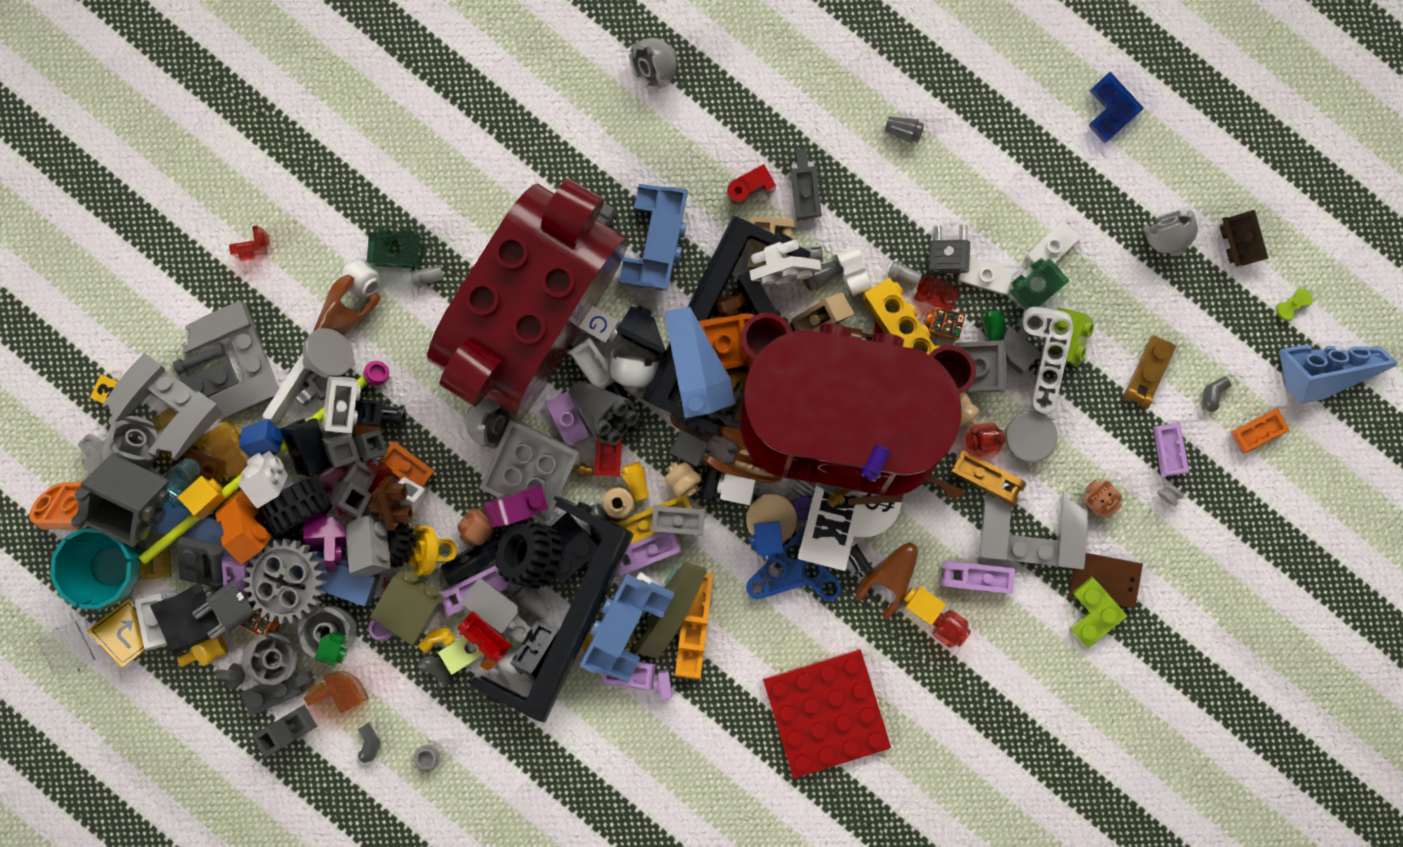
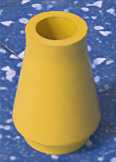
M640 461L621 467V477L632 493L634 500L638 501L649 497L645 467L641 466Z

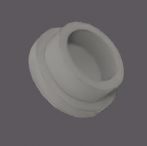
M423 745L416 750L414 762L419 769L430 771L439 764L440 753L433 745Z

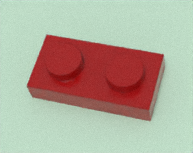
M622 439L615 446L596 440L594 475L620 477Z

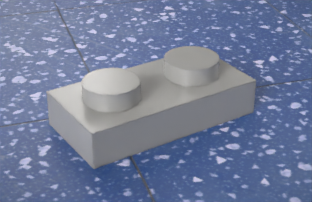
M653 506L651 531L703 535L705 510Z

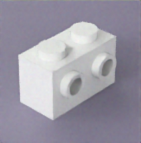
M328 377L322 422L325 431L352 433V427L356 426L358 412L355 410V402L360 399L361 386L358 385L354 378Z
M270 451L263 455L258 453L252 456L247 461V467L241 472L242 477L238 483L239 487L256 508L278 497L288 476L282 461L278 457H274Z

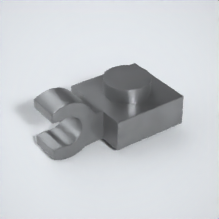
M313 372L305 379L309 386L296 396L302 405L304 404L305 406L311 403L317 395L323 400L326 397L328 378Z

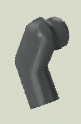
M368 722L358 729L364 739L362 749L358 752V758L363 763L373 761L380 746V740Z

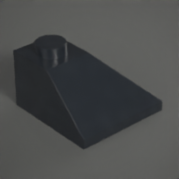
M638 305L637 309L631 306L616 330L618 335L663 357L665 347L655 318L651 316L652 311Z

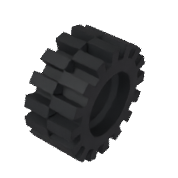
M399 523L395 530H388L387 532L388 546L391 538L395 536L394 546L391 551L389 550L390 567L404 566L403 562L408 563L410 561L408 555L413 556L414 554L411 549L412 547L416 548V543L413 542L416 539V535L411 534L414 532V529L409 527V524Z

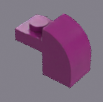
M541 485L484 502L491 527L518 522L548 509Z
M321 514L305 520L303 528L304 544L310 545L309 550L324 549L326 571L337 572V562H342V548H347L346 533L343 525L336 518Z

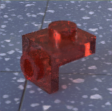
M258 225L252 226L254 241L229 244L230 255L239 258V261L254 260L257 255L267 254V246L270 245L267 231H264Z
M923 277L917 287L914 299L918 302H925L934 307L952 311L960 290L939 278Z
M370 460L368 463L377 472L374 481L367 491L371 494L384 484L385 477H393L391 475L393 470L382 461L377 464Z

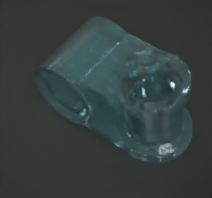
M192 458L181 460L171 467L164 477L169 480L167 487L169 496L167 500L172 503V507L175 509L182 504L178 496L200 476L201 467Z

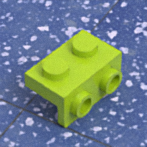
M1058 307V311L1068 313L1073 322V333L1066 363L1073 367H1078L1080 361L1082 362L1086 355L1085 345L1087 339L1092 336L1094 331L1093 319L1086 313ZM1058 321L1054 324L1056 330H1064L1068 326L1065 321ZM1054 345L1049 348L1048 352L1052 355H1057L1062 352V348Z

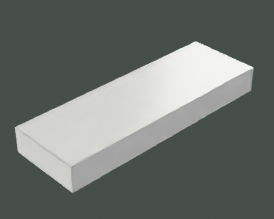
M303 353L263 413L262 417L265 419L269 418L271 422L279 423L304 385L305 379L311 374L312 371L307 370L303 365Z

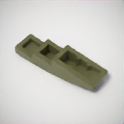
M684 562L664 587L674 592V597L662 618L651 614L646 620L648 629L635 645L638 654L656 659L661 656L689 612L707 573L706 568Z

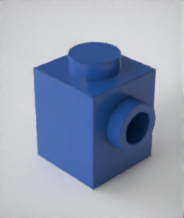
M268 418L242 428L239 448L249 458L258 453L263 455L268 451L276 455L281 452L283 435L280 428L276 427Z
M780 521L753 524L754 535H750L751 551L756 550L757 555H763V560L778 558V553H783Z

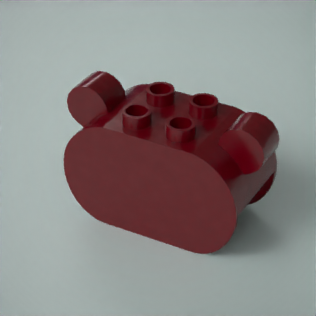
M567 178L555 193L537 183L529 187L519 197L502 220L446 309L432 337L427 360L443 370L439 386L473 407H476L484 397H487L518 417L523 415L532 406L580 333L579 327L591 307H596L605 293L627 250L629 239L597 220L604 204L603 198L570 178Z
M760 313L752 316L745 323L740 337L739 354L743 363L750 369L743 395L740 429L748 454L761 469L781 478L889 497L907 494L918 488L928 479L937 463L950 450L959 431L962 413L961 399L974 383L976 376L975 362L968 352L954 345H944L934 349L928 355L918 349L903 347L904 339L890 333H876L872 336V341L851 337L852 330L839 324H823L820 326V332L812 330L792 332L790 325L781 316L774 313ZM877 444L891 451V454L888 456L880 472L881 478H877L876 482L861 475L863 471L861 467L866 465L874 450V446Z

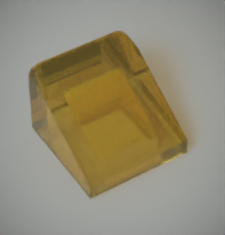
M170 551L160 552L146 565L141 561L140 579L150 580L171 577Z

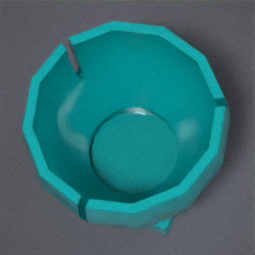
M90 526L82 528L62 539L52 555L50 578L61 598L74 607L104 610L124 599L131 598L133 589L140 580L143 562L139 559V556L146 549L137 546L131 547Z

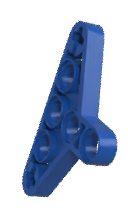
M806 525L783 546V553H778V558L769 559L746 584V591L753 599H763L809 584L822 598L832 601L839 597L842 589L838 580L826 569V566L816 564L819 567V573L816 577L809 578L804 570L806 565L812 562L800 559L793 560L787 556L789 546L798 545L801 547ZM777 562L782 565L783 573L779 577H772L769 574L768 569L772 563ZM764 571L767 578L774 581V583L769 586L768 582H766L762 586L763 593L756 592L753 594L751 592L753 589L751 584L754 581L760 583L764 579L760 574ZM829 581L835 583L837 587L836 593L832 596H826L822 591L823 585Z

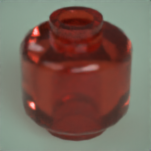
M992 422L975 424L970 427L965 435V444L968 451L977 457L996 455L1001 451L1002 445L1005 443L1003 430H1000Z
M951 609L940 613L932 624L934 626L932 635L950 648L956 645L962 646L971 633V630L968 629L969 621Z

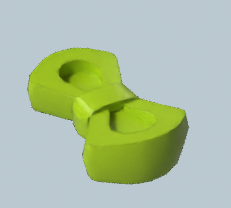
M1296 289L1292 298L1288 299L1287 302L1276 305L1277 315L1283 320L1291 321L1295 310L1302 306H1311V293L1305 289Z

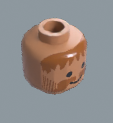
M1094 480L1084 489L1087 493L1083 501L1097 517L1105 516L1109 518L1122 507L1120 503L1122 495L1108 480L1101 482Z
M481 507L479 509H470L457 525L458 531L461 534L459 538L468 546L472 544L483 545L496 530V527H491L487 512Z

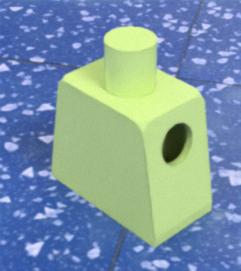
M465 637L438 652L451 675L484 655L478 649V646L470 654L467 653L465 646L470 641Z

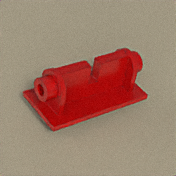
M474 611L457 627L460 631L459 634L463 635L473 645L476 644L479 647L478 649L489 658L490 662L493 660L497 663L512 646Z

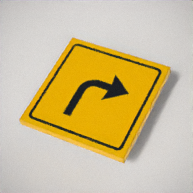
M130 599L126 600L87 630L90 636L121 668L145 651L136 606Z

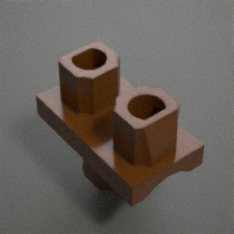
M393 477L384 478V484L372 493L373 498L367 504L370 511L378 512L379 517H384L387 530H395L399 523L410 522L414 515L412 506L400 504V501H405L407 498L406 484L394 483Z

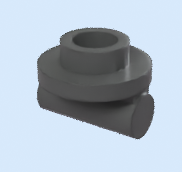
M233 663L228 670L219 669L216 672V678L226 680V686L229 689H236L242 684L245 677L242 666L237 663Z

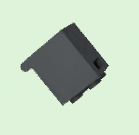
M112 453L81 483V487L75 492L74 499L79 501L77 514L72 518L71 525L73 527H81L83 524H86L134 547L141 539L145 540L155 524H160L166 514L164 504L169 496V492H167L169 480Z

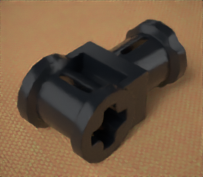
M356 400L355 403L358 404L357 425L384 426V423L397 424L398 427L403 428L406 419L405 405L395 407L386 406V403L376 400Z

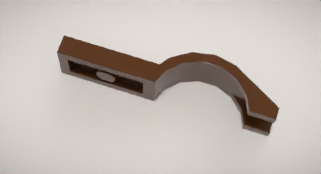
M932 475L925 481L938 484L949 498L964 497L963 490ZM875 495L848 498V504L902 502L904 495L890 497Z

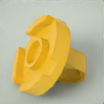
M417 525L413 528V533H416V539L413 540L416 543V548L412 547L411 551L414 554L413 556L408 555V558L410 559V568L416 569L414 572L416 576H429L432 574L436 563L449 562L456 557L457 546L452 540L436 538L431 526ZM441 544L447 545L450 550L447 558L439 554V546Z

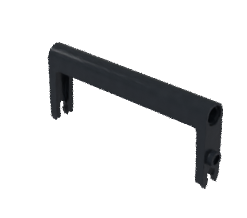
M732 216L687 307L692 309L698 321L710 319L716 307L715 303L720 299L749 240L752 239L770 246L778 242L783 244L793 239L783 233H779L777 236L742 218ZM800 246L797 250L786 253L789 256L810 258L811 256L810 251ZM669 342L654 378L649 383L642 399L685 420L684 426L696 432L701 428L721 438L722 434L719 432V426L700 416L685 418L683 407L670 401L678 380Z
M557 496L554 497V500L557 501L556 507L601 530L604 535L528 697L522 696L483 675L480 678L474 676L473 680L468 679L467 681L471 686L486 693L487 699L498 704L502 702L540 722L547 721L634 536L633 532L591 512L593 507L581 501L575 504L563 497L559 498Z

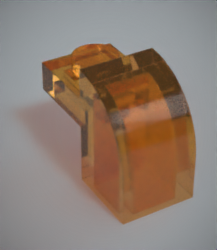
M334 671L322 676L327 686L322 682L310 688L311 694L304 697L309 707L332 695L340 714L369 699L360 680L353 674L345 671Z

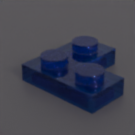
M1109 72L1089 90L1106 109L1088 126L1105 144L1139 114L1144 107Z

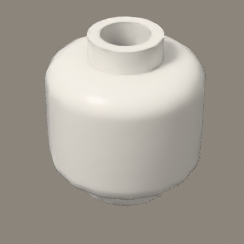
M357 260L344 266L341 277L351 275L355 278L354 285L348 290L354 296L359 298L370 297L378 290L380 285L379 274L365 261Z

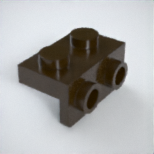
M1256 210L1222 218L1224 224L1219 226L1223 239L1228 238L1230 248L1226 249L1230 264L1235 263L1236 267H1242L1269 259Z

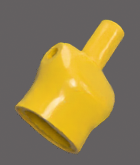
M219 635L214 640L210 638L193 646L191 652L177 658V661L181 667L196 660L202 666H206L229 652L222 635Z

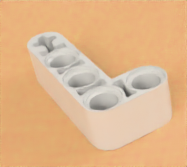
M1031 307L1023 315L1024 329L1031 335L1045 337L1033 388V406L1038 412L1048 413L1055 408L1073 333V322L1071 316L1066 312L1042 307ZM1032 316H1038L1042 319V322L1037 326H1033L1028 323V319ZM1058 321H1065L1068 326L1064 330H1056L1054 324ZM1054 345L1062 348V352L1057 355L1050 354L1048 350ZM1047 370H1053L1057 374L1054 378L1047 379L1043 376V373ZM1044 388L1048 389V398H1046L1045 402H1041L1040 399L1043 398Z

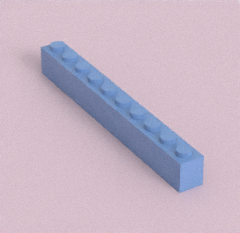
M169 496L164 504L166 514L160 524H155L151 530L166 535L192 513L178 498ZM208 515L181 535V537L222 545L221 536L224 533L222 524L217 523L216 516ZM267 531L272 536L268 543L273 544V540H279V537H275L272 532ZM223 547V549H224V556L233 557V556ZM313 549L309 551L308 553L317 551L318 554L314 560H323L322 565L319 566V570H326L324 564V551L320 549ZM342 558V562H337V572H327L321 576V580H325L328 583L321 585L320 589L328 594L365 607L371 604L380 576L373 575L367 578L349 574L348 559ZM276 559L275 561V567L277 570H279L280 568V562L278 559ZM299 567L298 575L300 578H302L304 572L303 569Z

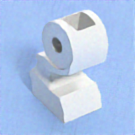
M859 246L834 255L837 263L843 267V282L851 298L871 289L865 265L861 261L862 254Z

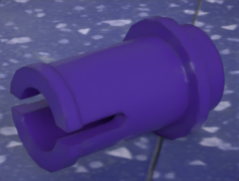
M876 444L866 465L861 467L863 470L861 475L876 482L877 478L882 476L880 472L891 451Z

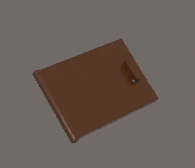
M1086 553L1084 569L1073 568L1068 597H1076L1073 591L1093 576L1119 606L1135 609L1143 563Z

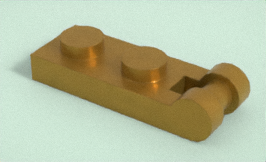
M1155 335L1150 337L1123 395V399L1129 402L1133 400L1146 410L1150 407L1176 345ZM1138 386L1146 389L1144 394L1137 392Z
M962 450L951 471V475L1001 499L1005 504L1012 507L1016 506L1019 500L1017 496L1026 486L1024 480ZM1004 482L1010 485L1009 491L1002 489Z

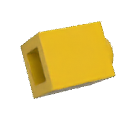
M200 476L178 496V499L189 511L201 520L205 519L226 500L220 493L223 490L221 485L213 478L209 481L203 476Z
M918 585L915 589L911 587L903 598L906 601L903 606L931 626L946 606L945 603Z

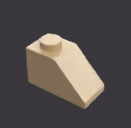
M841 292L815 304L792 318L791 321L796 331L812 330L820 332L821 325L839 324L853 316L854 313L844 293Z

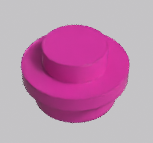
M371 361L365 366L363 376L368 384L381 386L389 378V369L381 361Z

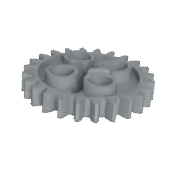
M283 539V542L281 540H273V544L267 543L264 547L265 550L262 549L257 554L259 558L249 559L253 567L245 568L250 573V577L243 578V581L250 583V586L245 588L244 592L252 593V596L247 601L256 602L253 608L254 611L262 609L260 617L263 618L270 615V622H276L279 619L280 624L287 623L288 621L294 623L298 621V618L300 620L306 619V613L315 612L313 605H320L322 603L317 596L326 594L320 587L328 583L325 580H321V576L326 574L327 571L319 570L323 560H314L318 553L317 551L308 553L310 545L301 546L300 540L293 542L291 539ZM276 559L280 562L279 570L275 567ZM299 567H301L304 572L302 578H300L298 575ZM266 573L275 578L284 577L285 581L268 578ZM287 582L302 584L305 586V589L295 584L287 585ZM269 584L272 586L273 589L271 595L268 593L267 590ZM292 592L296 595L295 603L290 598Z

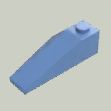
M686 307L665 311L685 418L713 413L734 405L735 400L731 379L692 309Z
M1301 345L1280 349L1279 352L1286 387L1301 404L1323 400L1397 365V361L1382 347H1351L1350 350H1336L1335 346H1326L1325 350H1313L1311 345Z

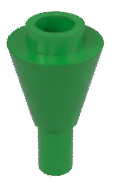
M1000 310L985 311V316L980 317L988 341L1001 340L1006 315H1001Z

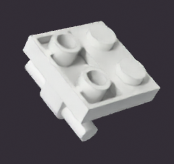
M794 239L783 244L778 242L765 247L764 251L751 256L754 264L766 261V265L749 271L751 281L762 282V285L776 283L778 287L792 284L791 280L807 279L813 276L812 273L822 270L820 260L795 256L787 257L786 253L799 248L797 240Z

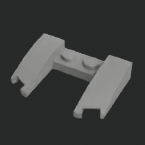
M242 301L235 302L185 326V329L189 330L188 345H183L185 354L230 337L246 378L243 382L207 397L216 403L222 412L219 418L224 420L272 401L279 387L246 303Z
M145 353L128 369L103 403L104 409H110L112 417L108 420L110 425L127 417L150 394L177 412L176 416L166 426L148 451L155 458H158L161 450L172 452L171 458L176 461L222 415L216 403L199 391L197 393L165 371L161 364Z
M1005 486L1004 490L1009 491L1010 486ZM1062 492L1057 540L1009 535L1011 506L1005 504L1001 499L995 496L991 497L989 493H986L978 557L1084 569L1088 506L1086 504L1082 507L1069 500L1071 494Z

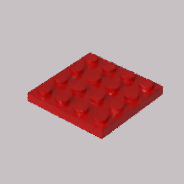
M861 649L763 678L793 779L891 749Z

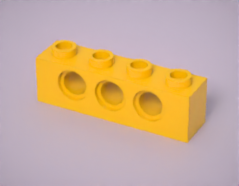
M888 278L864 293L862 300L883 333L902 337L904 339L903 347L913 348L915 345H920L928 355L939 347L938 345L934 346L930 340L931 333L924 324L921 325L917 320L916 316L918 315L911 303L907 304L902 297L904 293L897 282L893 283L891 278ZM885 304H895L898 308V312H888L885 308ZM907 324L910 326L911 334L901 333L899 325Z

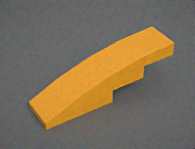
M706 573L698 594L681 624L675 677L700 680L713 581L712 573Z

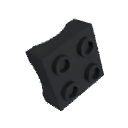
M200 583L173 597L150 605L173 655L210 639L208 632L219 625L213 610H210L199 619L193 615V611L207 602V596Z

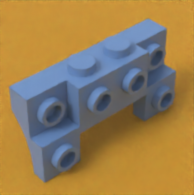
M638 184L634 210L652 213L643 260L623 257L619 283L668 291L674 262L679 263L682 248L678 247L679 238L685 237L687 223L683 222L688 190Z
M626 573L613 599L607 598L601 610L604 613L602 620H596L590 631L593 639L581 660L580 667L592 673L606 674L629 682L635 667L640 661V657L624 650L642 612L646 611L662 618L674 597V592L653 582L647 584Z

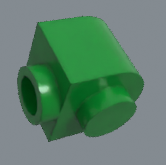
M337 632L328 633L323 636L318 646L315 660L336 667L338 663L343 664L348 653V649L345 648L347 637Z

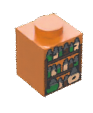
M935 307L932 309V312H927L924 325L932 336L955 342L960 338L966 314Z
M249 602L250 605L254 608L256 602ZM262 609L256 610L253 616L240 624L258 636L276 633L281 626L279 619L276 622H270V615L268 617H260Z

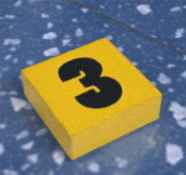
M100 375L90 398L104 403L118 381L105 375Z

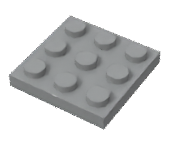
M510 419L479 489L500 497L541 485L548 509L534 515L549 521L556 507L557 501L554 500V497L560 498L581 451L523 423Z

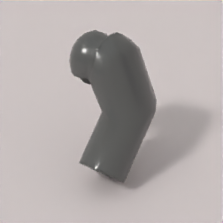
M1226 376L1204 388L1202 403L1208 412H1215L1219 409L1220 393L1231 387V383Z
M425 656L420 659L418 663L419 669L422 672L436 675L439 688L452 684L448 669L442 660L433 656Z

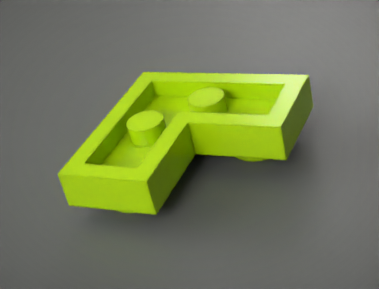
M1093 576L1073 591V594L1089 612L1074 623L1070 629L1087 649L1127 617L1126 613Z

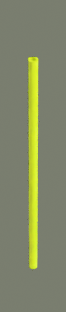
M363 375L356 380L361 389L368 385ZM324 407L308 420L317 418L318 423H321L323 421ZM284 439L282 441L281 452L279 454L273 455L274 457H279L288 449ZM242 473L220 492L226 499L240 488L238 483ZM191 514L141 554L139 559L146 565L201 519Z

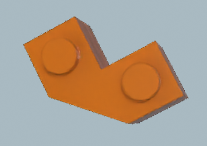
M242 489L229 497L215 513L217 523L222 524L224 533L221 536L222 546L240 564L261 552L272 537L254 518L259 512L260 507L256 508Z

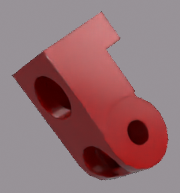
M765 164L729 183L727 196L731 203L741 205L748 200L749 196L762 189L765 190L767 195L775 191L776 184Z

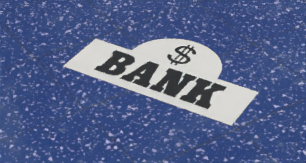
M816 486L798 559L846 571L854 536L872 537L887 530L896 520L902 502L849 505L848 498L875 496V494L852 491L843 496L845 502L833 508L827 502L831 495Z

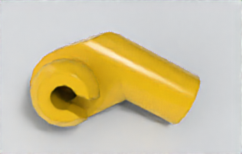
M447 627L435 628L419 643L418 647L423 652L428 653L436 643L443 642L446 646H449L454 642L455 634L451 633V630Z

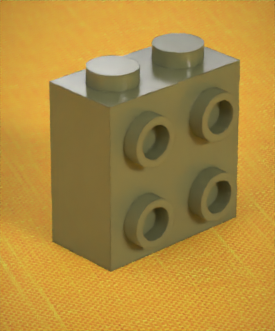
M402 569L392 577L370 618L413 646L425 633L445 596L440 594L435 587L419 580L414 573Z

